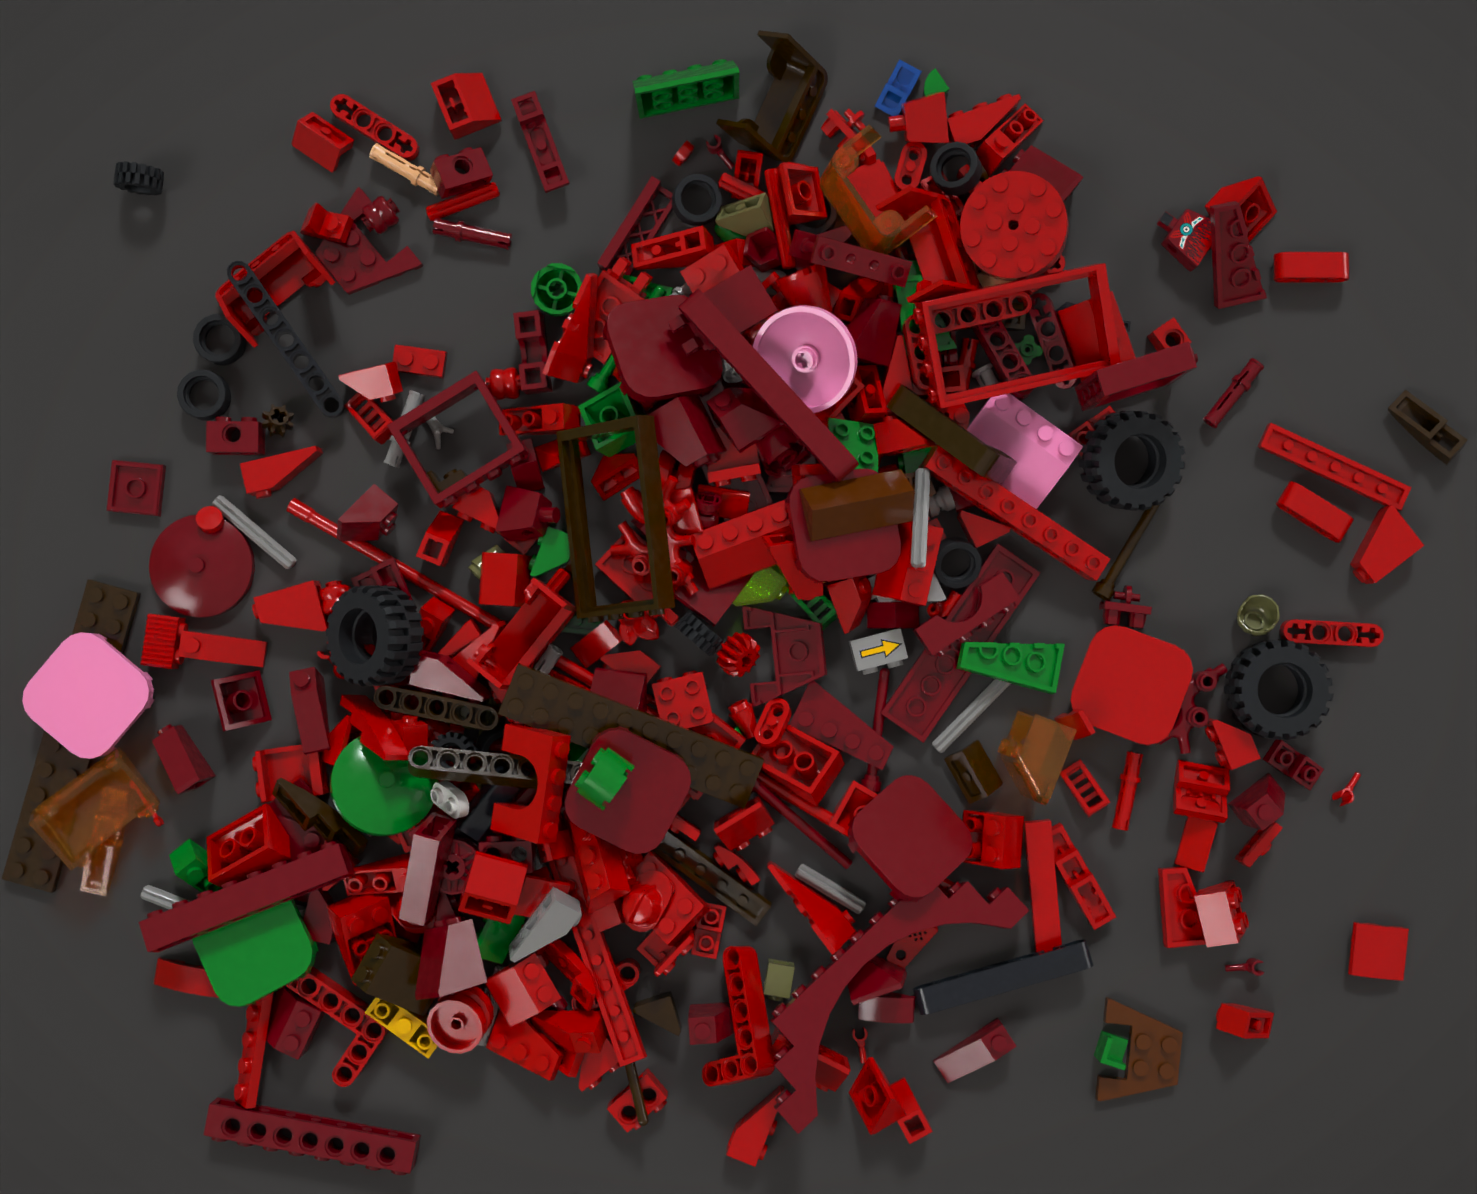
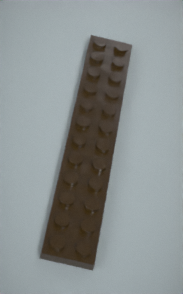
M88 579L72 635L80 632L100 634L107 638L106 641L124 654L141 593ZM45 730L2 879L52 893L57 888L94 758L88 759L76 756Z

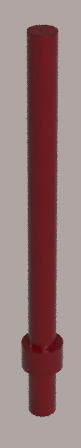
M757 777L752 792L757 793L845 869L851 866L852 860L760 783L761 780Z

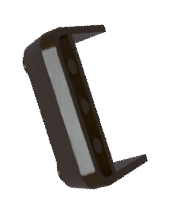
M759 30L757 36L771 48L767 58V70L774 77L772 85L755 121L743 118L738 122L718 119L716 124L739 144L763 153V155L776 161L789 162L794 157L827 86L828 75L826 70L790 34Z

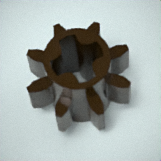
M271 404L270 412L263 411L262 418L265 419L262 422V428H268L271 437L274 434H280L284 437L286 429H293L294 424L290 421L293 419L294 413H288L285 409L286 405L275 407L274 404Z

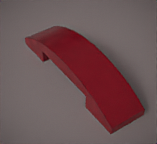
M532 91L511 99L545 192L548 193L569 185V180L536 92Z

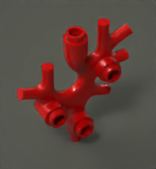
M669 475L662 486L672 583L673 585H680V587L684 585L691 596L699 589L692 580L694 576L691 563L686 559H682L679 551L683 546L694 545L695 537L693 534L678 535L672 529V526L682 519L683 512L691 508V503L686 498L679 503L670 501V495L678 479ZM631 486L620 494L622 497L621 502L634 519L645 525L642 494L638 489L635 490ZM624 521L617 527L625 537V543L611 545V554H630L634 556L632 560L633 571L639 575H646L650 572L648 547L638 540L628 523Z

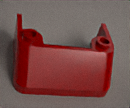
M908 186L876 205L878 211L892 215L891 222L896 231L909 236L923 280L917 283L915 293L907 297L908 303L915 304V302L979 289V280L972 260L963 246L960 225L955 210L945 195Z
M290 231L283 235L248 264L277 306L305 284L308 287H319L326 280L331 286L336 283L327 269L295 231ZM242 268L233 278L238 281L244 280L247 276V271ZM228 280L219 287L215 297L227 320L255 348L258 346L254 335H260L264 332V329L231 281ZM254 290L249 294L248 300L253 303L260 302L263 293ZM265 315V316H264V322L267 323V320H268V319H267V317H266V315Z
M534 577L523 592L525 603L495 641L488 645L482 644L473 655L476 658H469L466 661L499 689H508L518 663L533 668L548 648V645L554 642L576 613L575 606Z

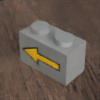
M901 628L848 641L856 671L862 670L863 675L877 672V666L887 664L888 668L903 665L902 660L908 658Z

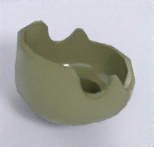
M1263 594L1249 596L1237 612L1238 625L1245 633L1253 636L1266 635L1273 630L1280 618L1279 606L1272 598Z

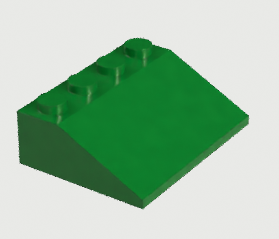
M720 59L707 66L696 64L689 66L687 70L678 72L677 70H667L662 75L654 77L652 75H642L637 80L632 81L640 119L739 99V68L733 60Z

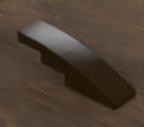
M282 778L276 781L272 794L304 831L314 826L327 843L339 840L341 844L346 845L348 852L354 859L363 854L368 840L357 829L348 824L336 810L303 788Z

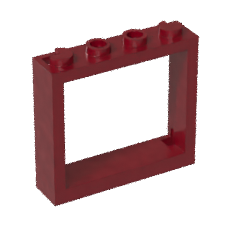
M1188 341L1096 370L1075 387L1081 410L1083 412L1169 385L1197 368L1198 356L1194 354L1193 348H1191Z
M474 371L387 425L433 503L439 508H446L451 504H456L458 497L465 493L467 495L474 493L481 487L479 484L487 479L489 481L495 480L503 474L502 470L510 465L511 467L519 465V462L524 460V457L529 454L484 379L477 371ZM479 389L514 447L438 493L404 435Z

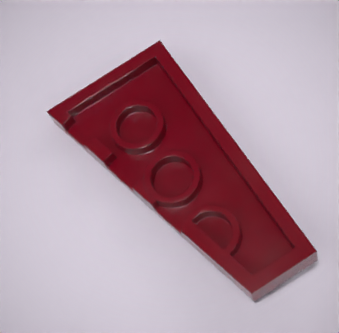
M1232 201L1210 206L1214 306L1220 309L1266 299V292L1262 288L1260 281L1261 275L1254 261V251L1247 237L1248 231L1240 204Z
M815 681L808 684L789 724L881 770H884L894 748L893 745Z

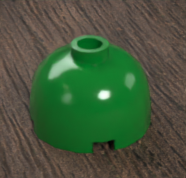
M551 263L534 275L531 282V295L535 304L542 312L551 316H565L575 310L572 308V305L582 282L572 267L563 263Z

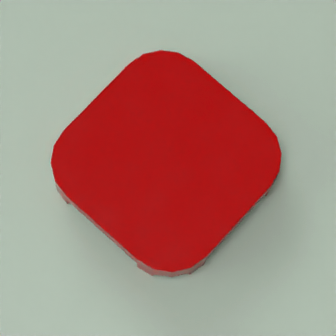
M1113 625L1105 627L1096 633L1089 645L1072 690L1073 711L1075 709H1082L1093 727L1138 744L1147 746L1158 744L1168 737L1177 719L1192 679L1193 666L1191 659L1183 649L1174 644L1123 626Z

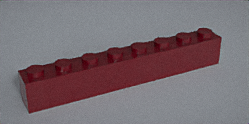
M336 841L326 843L320 846V851L300 853L296 855L297 860L287 863V861L271 865L272 870L262 873V870L252 872L246 875V880L239 883L237 880L222 884V889L216 892L207 890L197 894V899L193 901L182 900L172 904L173 909L163 912V909L148 913L147 919L139 922L147 952H161L356 875L346 845L337 844Z

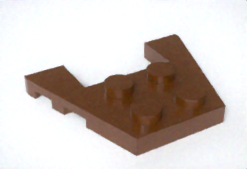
M1106 997L1103 1021L1105 1023L1130 1025L1124 1078L1098 1075L1095 1099L1097 1101H1105L1178 1085L1183 1032Z

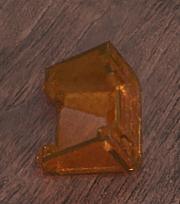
M118 747L39 804L31 813L29 825L72 871L77 866L82 868L93 859L91 854L94 848L135 817L141 818L145 816V818H149L159 809L160 800L127 755Z

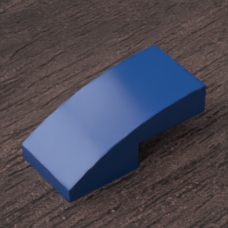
M899 59L874 107L891 116L899 115L902 111L901 104L907 102L922 71Z

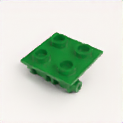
M828 418V429L858 461L859 465L855 469H872L878 472V451L874 425Z

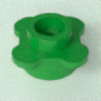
M1025 335L1020 343H1015L1026 365H1029L1033 358L1039 357L1043 353L1042 347L1037 346L1032 335ZM1025 348H1029L1030 351L1026 352Z

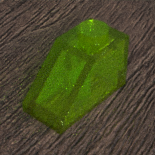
M771 567L756 572L732 604L735 607L772 602L775 597L780 600L789 589L785 586L787 581Z

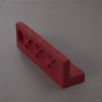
M651 176L597 262L599 269L606 271L609 268L611 269L619 257H625L630 261L632 252L628 253L626 245L628 241L637 237L644 241L643 236L648 235L646 240L655 238L673 209V193L663 188L661 181ZM658 193L670 199L666 208L655 210L653 201ZM650 206H652L653 211L647 212ZM661 213H662V215L660 216V218L657 219V214H661ZM654 215L656 224L653 229L642 231L640 226L641 220L644 217ZM638 227L639 232H638V233H634L635 230H636V228ZM623 249H625L626 254L620 255ZM633 261L625 275L631 276L635 270Z

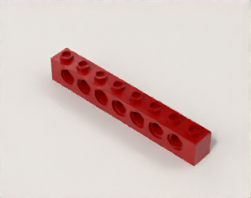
M939 445L932 446L919 466L922 469H929L930 476L1002 524L1011 527V530L1086 580L1097 581L1110 561V558L995 481L982 477Z

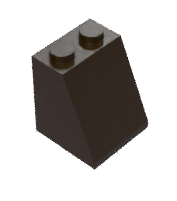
M377 933L351 980L365 993L422 1016H425L434 998L416 1000L415 998L422 944Z

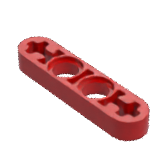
M338 94L332 98L330 108L339 120L407 161H412L418 156L420 152L419 145L411 135L345 94ZM346 103L347 107L353 111V115L351 116L345 110L340 111L338 105ZM362 115H369L371 117V122L366 127L358 125V119ZM384 128L392 130V137L387 141L379 138V133ZM399 139L404 145L411 143L410 146L413 150L403 153L404 150L397 144V140Z
M1294 619L1283 622L1279 630L1283 640L1305 644L1375 647L1384 638L1381 627L1369 623ZM1294 624L1295 629H1305V634H1294L1292 638V634L1288 633L1287 630L1292 628ZM1317 625L1322 626L1325 630V635L1320 640L1315 639L1312 634L1313 628ZM1341 627H1347L1350 631V638L1347 641H1342L1338 637V631ZM1371 631V633H1375V638L1370 639V642L1369 638L1358 637V632L1366 633Z

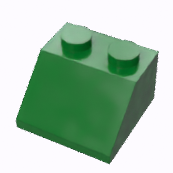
M621 382L578 406L585 425L645 414L636 400L632 399L628 394L623 395L619 388ZM635 431L592 439L596 451L611 457L636 443Z

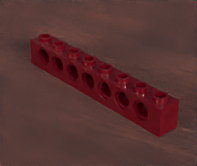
M219 1097L209 1104L203 1134L217 1142L231 1140L244 1147L258 1145L263 1146V1149L266 1151L285 1150L293 1156L312 1155L314 1159L319 1161L333 1159L339 1160L342 1165L353 1166L355 1164L366 1165L365 1168L377 1171L382 1168L391 1170V1173L395 1175H406L412 1172L416 1164L421 1137L419 1134L257 1104L256 1108L245 1109L235 1100ZM232 1118L239 1121L240 1128L233 1127L231 1124ZM256 1124H263L266 1128V1133L259 1132ZM282 1128L289 1129L292 1133V1138L285 1137L282 1133ZM307 1133L315 1134L318 1142H311L307 1137ZM333 1138L341 1139L344 1146H335ZM358 1143H366L369 1147V1152L361 1151ZM384 1148H392L395 1152V1156H387L384 1152Z

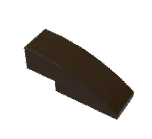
M1406 389L1388 407V411L1404 429L1446 465L1464 448L1468 441L1447 425V419Z

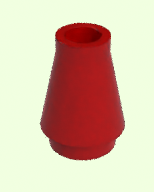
M742 699L728 707L730 711L729 716L745 735L746 739L754 737L757 722L752 703H748L747 699Z

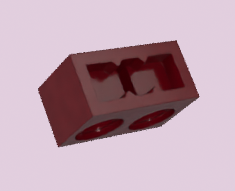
M488 835L486 840L479 842V852L488 854L489 849L494 847L500 851L501 858L528 864L526 873H533L536 870L535 843L513 836L512 839L502 840V835ZM521 846L525 848L527 852L525 860L516 858L514 853L516 847Z

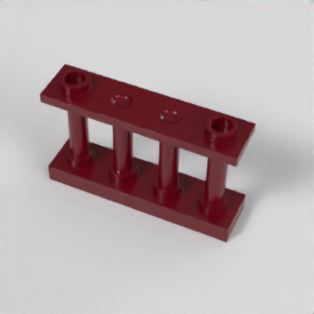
M797 229L794 231L788 255L809 260L811 263L904 288L912 262Z

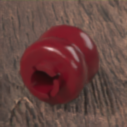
M379 196L372 203L362 208L365 216L361 219L370 232L375 229L378 234H382L390 226L399 222L396 214L400 210L391 198L387 201L383 196Z

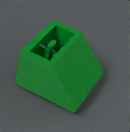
M513 915L510 924L483 918L482 922L486 923L484 928L480 927L476 931L481 958L502 964L509 954L510 943L521 930L527 917Z

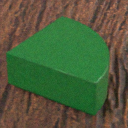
M936 68L926 78L924 96L936 92H945V94L949 92V87Z

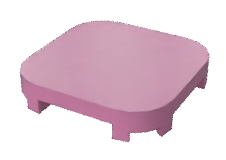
M83 632L69 636L60 644L28 682L23 691L22 702L25 712L66 749L80 758L92 759L108 755L115 750L114 746L147 708L151 707L155 699H153V679L148 672H143L108 643L106 637L100 634Z

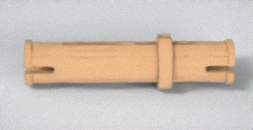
M378 143L372 147L369 158L404 176L414 186L419 185L434 195H439L431 174L426 172L424 167H417Z

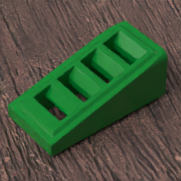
M824 593L823 596L815 597L807 604L803 602L805 600H798L795 594H790L813 621L822 623L823 630L838 618L833 603ZM822 600L824 603L812 612L810 609ZM829 608L831 611L819 620L817 617Z

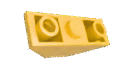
M375 997L364 1012L428 1059L437 1048V1045L432 1041L427 1031V1014L425 1016L419 1015Z

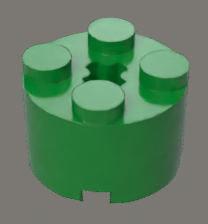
M609 747L606 750L603 748L599 749L590 762L594 765L590 773L584 770L574 785L578 788L576 791L578 794L602 811L607 806L604 800L610 803L628 778L626 769L632 772L635 767Z

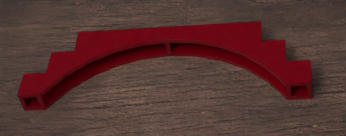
M956 881L947 889L948 896L937 886L931 893L917 902L906 901L900 898L896 900L893 897L887 903L890 907L883 914L878 911L869 919L868 922L871 925L864 932L859 929L850 937L849 940L852 943L846 949L841 947L830 956L832 962L824 968L821 965L811 974L813 980L806 986L801 984L791 993L793 996L791 1001L786 1005L782 1002L771 1012L774 1017L770 1021L791 1044L788 1048L784 1045L773 1055L775 1060L772 1064L793 1087L790 1091L785 1089L776 1097L777 1104L774 1108L797 1134L818 1116L815 1075L819 1045L829 1015L851 979L865 963L888 945L917 931L944 924L974 923L1011 929L1029 912V909L1009 887H1002L1001 889L996 887L986 896L987 902L968 881L961 883Z

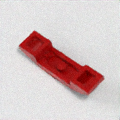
M560 939L533 952L536 953L537 957L544 954L573 983L570 994L589 1011L592 1008L596 990L589 971L575 952Z
M158 958L154 978L155 985L179 992L219 998L211 985L204 967L185 964V961Z

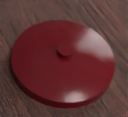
M196 515L183 517L170 524L155 541L149 560L150 578L157 595L171 609L191 617H213L234 608L249 591L255 572V559L252 547L240 529L224 519V525L219 531L206 533L199 528L196 522Z

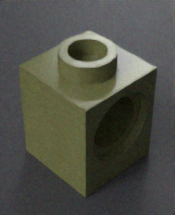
M768 958L763 991L765 995H768L769 999L775 1001H783V998L790 999L795 969L793 962Z

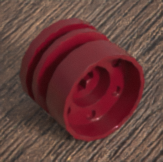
M453 836L439 890L441 893L450 895L462 893L475 852L479 851V842L470 836ZM457 861L459 865L457 869L452 871L450 867L453 862Z

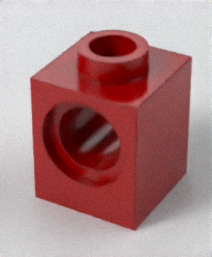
M1174 317L1147 336L1156 351L1170 347L1166 343V336L1174 338L1175 346L1188 341L1191 343V340Z

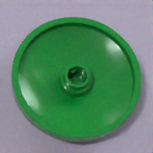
M361 736L357 737L339 754L331 772L330 791L337 811L348 824L369 835L392 836L413 828L430 811L433 805L430 793L438 779L413 776L408 770V760H383L360 742ZM417 758L413 761L419 766L427 763L424 758Z

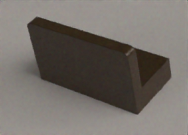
M979 740L973 741L964 749L944 758L969 804L988 797L1003 785Z

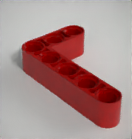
M1022 291L932 310L935 335L1020 317L1030 311L1032 300L1027 293ZM1014 298H1019L1023 301L1024 307L1022 311H1016L1013 308L1012 301ZM989 303L997 306L998 314L996 317H991L987 314L986 307ZM963 309H968L972 312L973 318L970 323L964 322L961 319V311ZM913 314L903 322L902 331L913 383L917 389L926 391L930 388V385H923L920 381V374L923 372V362H925V359L920 360L914 354L915 348L919 346L918 336L921 333L915 334L909 329L910 321L914 320ZM937 314H942L946 317L947 325L945 328H940L935 324Z
M729 946L723 953V966L738 1055L706 1063L702 1069V1079L707 1086L731 1085L772 1074L775 1068L772 1064L775 1058L773 1057L774 1052L758 958L755 949L751 946Z
M312 967L311 972L304 978H299L286 986L357 1034L332 1072L334 1083L340 1087H347L360 1075L389 1030L364 1013L370 1006L315 967ZM307 979H313L316 982V990L308 988ZM329 993L335 994L337 996V1005L331 1004L329 1002ZM350 1008H355L359 1011V1019H354L350 1016ZM371 1023L379 1024L382 1032L380 1034L374 1033L371 1030ZM356 1045L364 1046L367 1050V1055H360L356 1050ZM348 1067L352 1072V1077L344 1076L341 1068Z

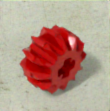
M735 632L732 637L727 636L726 642L721 644L722 648L717 652L719 656L717 663L728 675L742 677L745 672L750 673L751 667L756 665L755 661L760 657L758 653L760 646L750 635Z

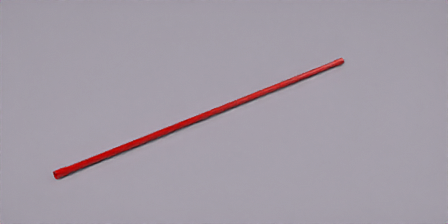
M296 498L290 501L287 512L337 539L338 524L317 513L313 508ZM341 541L379 564L394 558L367 541ZM395 558L403 578L489 628L495 623L502 621ZM564 656L558 659L554 665L555 667L591 687L593 673ZM647 705V713L659 717L658 711ZM761 771L759 772L758 778L761 780L760 783L771 793L829 825L833 813L819 805L815 806L797 796ZM946 878L938 887L948 896L949 894L946 891L954 882Z

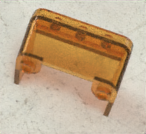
M869 124L834 153L820 178V188L862 248L888 255L938 215L926 205L906 221L894 210L884 211L875 218L847 178L858 167L859 155L882 137Z
M1017 711L1007 739H1002L998 752L1001 753V760L1021 795L1043 805L1049 802L1076 729L1037 714L1031 716Z

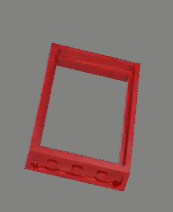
M1105 263L1082 266L915 302L916 308L913 309L914 320L917 325L919 324L921 333L918 336L919 348L921 351H924L925 356L923 371L925 377L929 378L930 384L927 394L930 403H933V406L936 408L950 407L1090 376L1096 370L1121 363ZM1088 277L1101 361L946 395L932 310Z

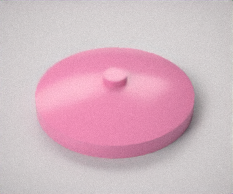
M799 305L776 313L762 325L753 343V348L813 413L823 411L837 403L848 392L854 381L858 361L852 335L840 319L822 308Z

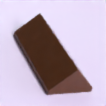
M901 469L843 480L840 483L832 482L799 489L811 542L913 521L915 490Z

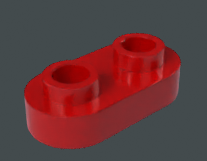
M908 142L902 149L894 176V183L899 192L908 186L917 188L927 158V150L920 142ZM909 154H916L918 159L911 160ZM907 177L911 180V183L906 185L902 182V179Z
M774 698L766 704L754 730V737L761 747L773 748L780 742L792 715L791 708L786 700ZM783 712L781 716H775L776 713ZM768 734H773L771 738L765 739Z

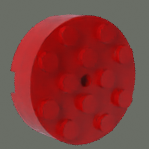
M1008 171L988 178L971 193L962 211L960 233L967 254L981 271L998 280L1017 281L1039 276L1054 265L1065 248L1069 222L1061 196L1048 181L1033 173ZM1012 225H1019L1017 229L1011 230Z

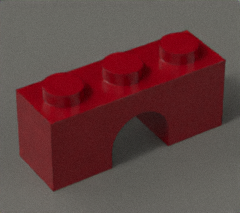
M539 310L513 313L515 336L520 345L522 364H519L521 390L527 395L553 392L551 376L542 373L549 356L544 315Z

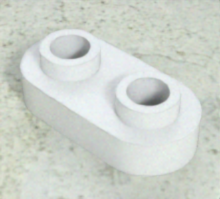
M447 780L433 785L430 795L434 804L454 819L468 815L469 802L463 791Z

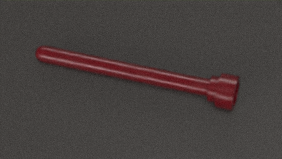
M882 668L879 672L873 730L881 736L884 724V715L881 712L886 705L890 671L887 668ZM868 764L867 775L864 774V779H861V785L874 792L881 791L882 783L879 781L880 776H877V767Z

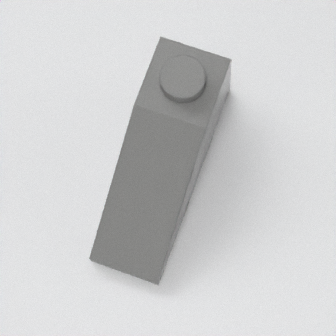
M552 887L510 943V961L515 963L566 935L572 926H577L582 917L579 900Z

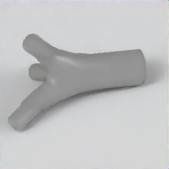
M433 417L426 422L433 433L436 449L439 450L441 449V433L453 434L454 430L445 427L436 417Z

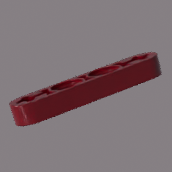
M1042 293L1034 294L1031 296L1032 307L1029 313L1050 372L1055 371L1054 365H1062L1067 361L1069 365L1064 366V368L1075 366L1051 298ZM1040 298L1041 301H1046L1047 303L1043 306L1045 314L1051 313L1052 317L1043 318L1038 322L1037 318L1042 317L1039 309H1034V306L1037 304V299ZM1046 322H1052L1056 327L1055 333L1049 337L1042 333V326ZM1055 346H1061L1064 350L1063 358L1058 361H1054L1050 355L1052 348ZM1078 378L1069 380L1067 385L1065 382L1055 384L1059 388L1070 389L1076 385Z

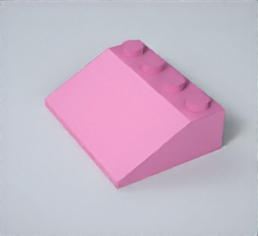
M1010 393L990 397L967 429V431L985 444L1001 450L1017 462L1001 485L1035 509L1039 507L1083 448L1081 444Z

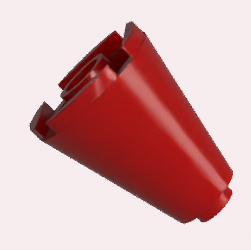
M813 264L795 271L790 276L786 275L775 281L778 289L791 307L799 305L815 306L832 313L826 266Z

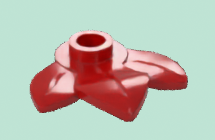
M625 600V601H623V602H621V603L634 602V601H632V600ZM644 612V617L628 618L624 613V619H618L620 622L619 636L629 646L635 643L637 637L645 640H656L659 638V628L655 617L651 618L646 612Z

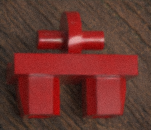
M832 108L826 114L829 118L824 122L821 130L831 139L839 130L846 135L837 145L843 153L849 152L851 154L857 148L868 144L853 129L856 127L860 132L866 129V126L861 121L865 116L862 110L854 114L850 109H847L844 115L849 119L848 122L837 110L834 111Z

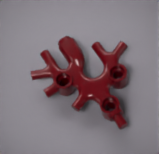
M1223 663L1213 669L1209 667L1192 675L1190 685L1178 713V719L1168 737L1158 743L1159 745L1171 738H1177L1180 754L1191 753L1189 744L1190 730L1193 727H1203L1209 721L1207 710L1195 705V696L1200 691L1209 692L1216 687L1217 682H1219L1218 678L1228 672ZM1205 677L1208 679V683L1206 686L1203 684V679ZM1197 713L1200 714L1199 721L1195 720V715Z

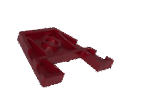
M360 187L355 190L340 213L348 215L354 220L346 243L323 239L315 252L316 256L349 295L377 285L383 280L391 277L395 278L407 271L423 267V264L408 246L386 262L357 227L356 222L365 216L362 208L372 203Z
M742 607L744 630L771 628L776 681L750 684L752 707L764 704L827 675L822 623L754 607Z

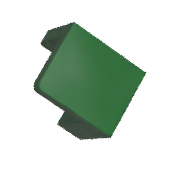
M1101 1030L1094 1056L1100 1063L1125 1070L1126 1064L1122 1060L1128 1040Z

